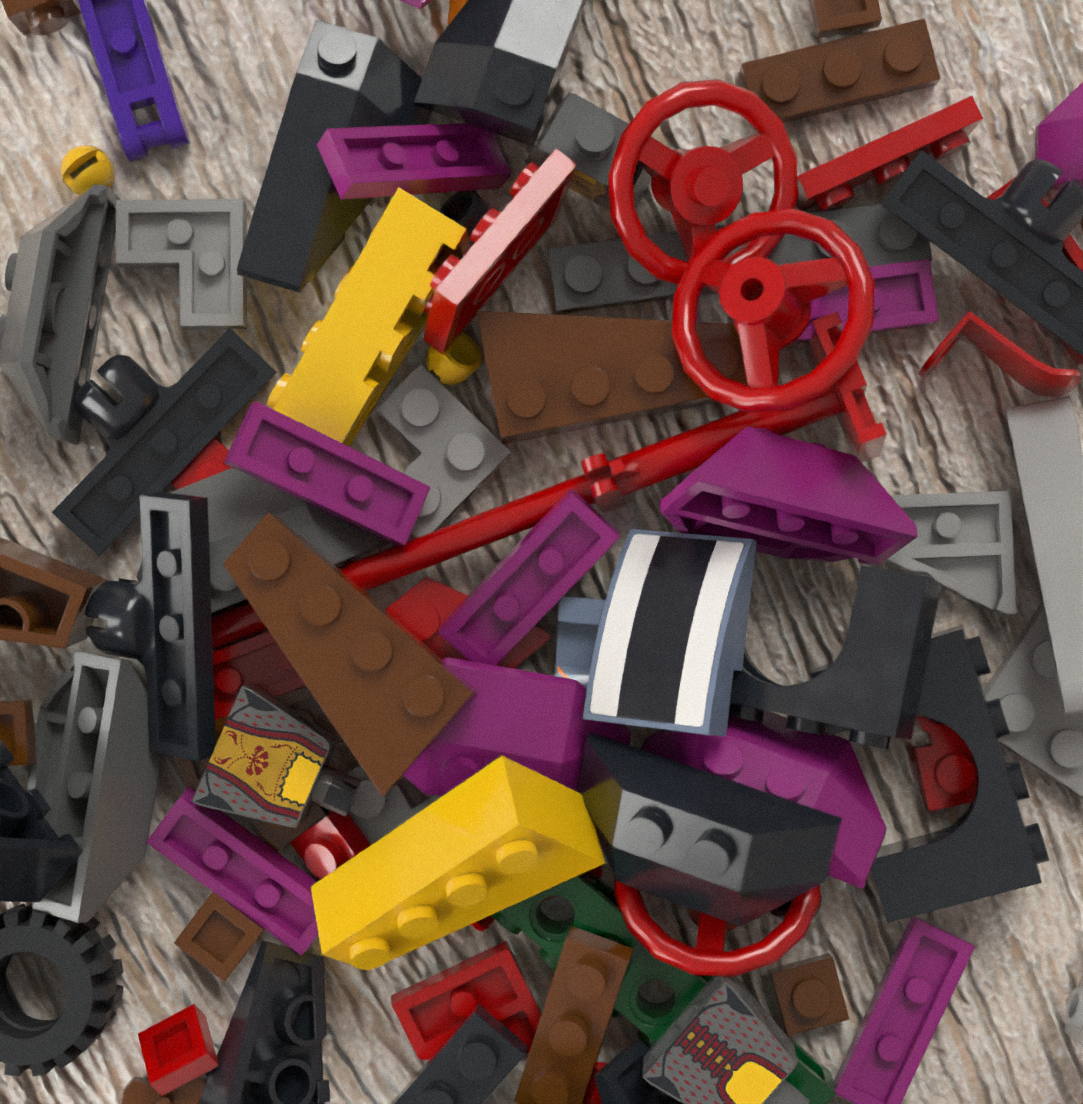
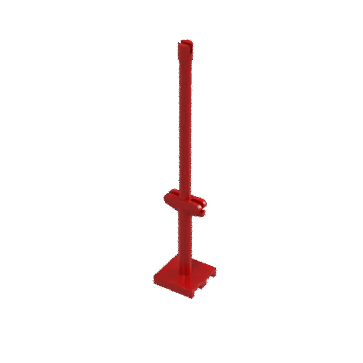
M838 311L812 321L810 350L816 365L835 348L839 340L842 321ZM856 361L826 393L791 409L759 412L740 410L610 461L605 453L593 455L581 461L584 471L582 475L407 541L405 546H394L338 569L363 591L373 589L534 527L571 488L590 505L597 503L602 512L611 511L626 503L623 497L625 495L699 468L747 426L764 428L772 431L774 434L785 435L836 415L852 455L857 456L862 463L880 456L887 433L882 422L877 424L865 397L867 383L859 363ZM249 602L211 616L212 648L216 649L267 629Z

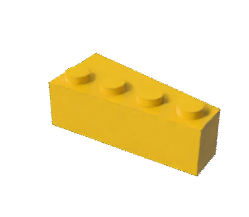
M398 187L382 217L375 225L355 265L349 268L340 281L334 294L335 300L323 320L319 319L312 326L304 339L300 350L304 354L293 374L285 373L279 379L267 400V405L351 447L427 325L429 316L423 310L435 292L430 287L434 275L451 255L454 254L461 260L470 250L467 229Z
M504 756L499 757L311 886L322 955L350 964L357 969L369 971L605 864L595 824L585 806L582 794Z

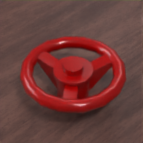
M720 79L681 82L647 101L622 132L608 174L611 218L627 253L656 279L679 285L690 258L716 233L715 224L725 220L736 209L743 190L742 175L770 158L773 160L774 194L768 211L794 209L798 198L796 153L781 118L753 91ZM717 106L742 115L758 131V133L719 148L699 146L691 150H671L652 137V134L662 122L685 109ZM637 163L651 176V190L657 203L665 210L671 212L688 262L667 255L647 237L634 209L633 175ZM785 234L761 236L749 242L746 247L725 258L723 262L735 264L749 257L767 258Z
M798 209L752 213L719 229L690 258L675 291L671 337L683 370L710 399L745 412L788 410L826 393L856 363L874 323L875 281L861 247L832 220ZM791 234L816 242L833 257L776 265L771 260L763 257H749L735 264L723 262L734 249L761 236ZM847 285L849 289L848 318L835 348L812 372L784 385H778L779 349L792 344L803 334L811 318V301ZM704 286L719 293L722 308L734 321L735 328L740 335L747 384L726 377L705 356L696 331L697 302Z
M615 878L614 895L627 929L656 959L692 975L736 977L774 964L805 936L821 902V884L793 898L783 921L760 942L731 952L724 951L727 932L737 928V925L686 907L689 917L698 926L695 949L671 938L650 917L639 889L619 883Z

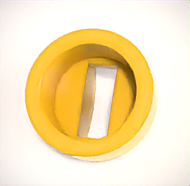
M79 145L70 149L62 159L61 176L65 185L74 194L79 196L95 184L108 186L111 189L115 180V168L110 158L99 148L91 145ZM95 156L98 162L84 169L73 180L72 173Z
M462 332L444 355L430 346L425 360L428 372L430 373L433 370L441 378L439 380L441 384L456 385L467 380L480 367L482 356L476 343L467 334Z

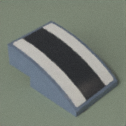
M630 529L616 564L600 619L589 673L583 719L704 735L726 736L733 671H742L757 540Z

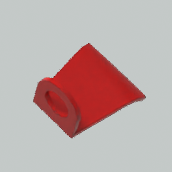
M971 311L966 313L939 344L918 373L923 379L927 377L964 336L1017 383L1038 396L1059 398L1071 392L1081 383L1080 371L1076 369L1052 368L1037 361Z

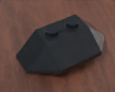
M592 732L585 739L577 792L582 794L585 806L595 824L600 845L617 882L742 927L825 882L829 876L842 818Z

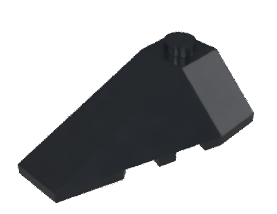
M468 0L435 42L414 104L535 147L586 0Z
M319 20L315 21L293 80L238 262L237 275L300 293L343 242L346 230L367 205L372 207L379 198L340 199L317 147L318 142L327 129L428 125L432 111L414 104L422 78L379 38Z
M267 941L261 942L218 1051L217 1060L219 1066L211 1070L198 1104H325L324 1102L330 1101L329 1079H323L322 1040L327 1035L324 961L322 956L304 952L301 956L289 947Z

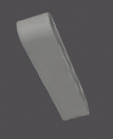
M1070 396L1006 408L1005 413L1065 714L1083 711V452L1073 404Z

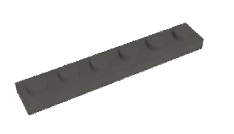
M880 204L830 210L822 213H810L835 222L861 247L869 267L929 258L930 262L932 261L930 241ZM729 224L716 226V232ZM678 231L647 235L667 255L688 262ZM785 234L766 259L771 260L776 265L833 257L816 242ZM621 239L548 248L556 314L673 299L678 285L656 279L627 253ZM748 243L734 249L727 257L746 247ZM703 288L701 295L717 292L710 288Z

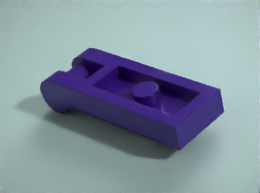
M78 0L117 131L129 162L149 157L148 150L170 144L172 149L191 144L188 129L180 111L147 0ZM156 104L160 120L139 125L135 110Z

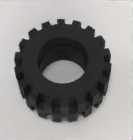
M24 903L0 914V1062L5 1063L4 1075L19 1077L27 1069H31L32 1076L34 1077L49 1073L57 1065L61 1069L73 1062L82 1052L88 1049L113 1021L117 1013L113 1011V1008L122 1000L124 986L116 984V978L124 972L122 959L112 960L109 951L116 946V943L110 933L104 938H101L96 933L95 928L100 922L94 917L88 922L77 923L32 908V904L25 906ZM19 952L38 954L48 959L59 970L66 987L65 1008L59 1018L52 1020L35 1019L24 1014L14 1005L6 988V970L14 954Z

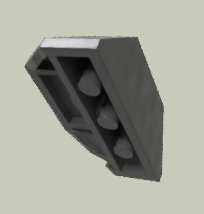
M97 184L87 189L20 237L18 254L12 253L10 255L5 270V287L8 291H11L7 316H0V367L49 436L64 443L79 445L83 417L75 410L73 400L80 387L87 380L90 381L116 234V200H121L108 186Z
M230 468L170 492L173 494L208 497L211 615L248 601L223 563L268 512L282 518L335 566L391 544L235 468ZM142 563L136 576L138 581L142 579Z
M74 651L68 661L69 668L55 681L40 705L35 733L37 763L30 764L26 792L31 789H38L51 807V810L44 818L59 838L70 833L83 851L40 902H32V908L70 921L84 923L94 916L146 855V841L149 837L162 754L149 751L147 691L131 661L84 651Z

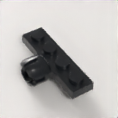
M921 150L880 205L1083 357V271L1069 262L1062 253L1065 239L1083 218V186L1075 179L1071 182L1068 181L1046 208L1040 201L1062 174L1063 170L1051 162L1036 159L1025 164L1000 197L991 200L980 195Z
M231 328L211 346L177 383L169 387L155 381L130 356L116 355L108 359L96 371L124 397L120 403L115 401L92 379L90 381L87 380L77 391L73 400L75 410L105 437L109 449L99 464L51 513L98 556L140 515V495L162 492L275 375L276 371Z
M164 492L140 495L141 581L119 578V581L109 580L103 582L90 596L85 609V615L91 618L107 620V629L88 626L86 627V633L95 647L103 653L137 659L144 666L147 676L149 751L193 761H201L210 758L216 747L208 497Z
M478 1004L391 1104H482L524 1057L528 1045Z

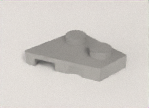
M1011 491L890 495L915 523L918 537L885 560V562L913 575L925 576L942 583V588L997 613L1017 614Z

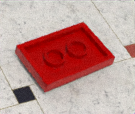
M555 149L540 167L534 162L526 166L510 189L509 194L514 197L501 213L495 208H491L483 216L470 236V240L475 244L461 260L454 254L451 255L441 265L431 280L430 287L435 292L423 310L429 316L423 340L442 355L476 317V311L482 310L556 222L577 166L574 161L558 149Z

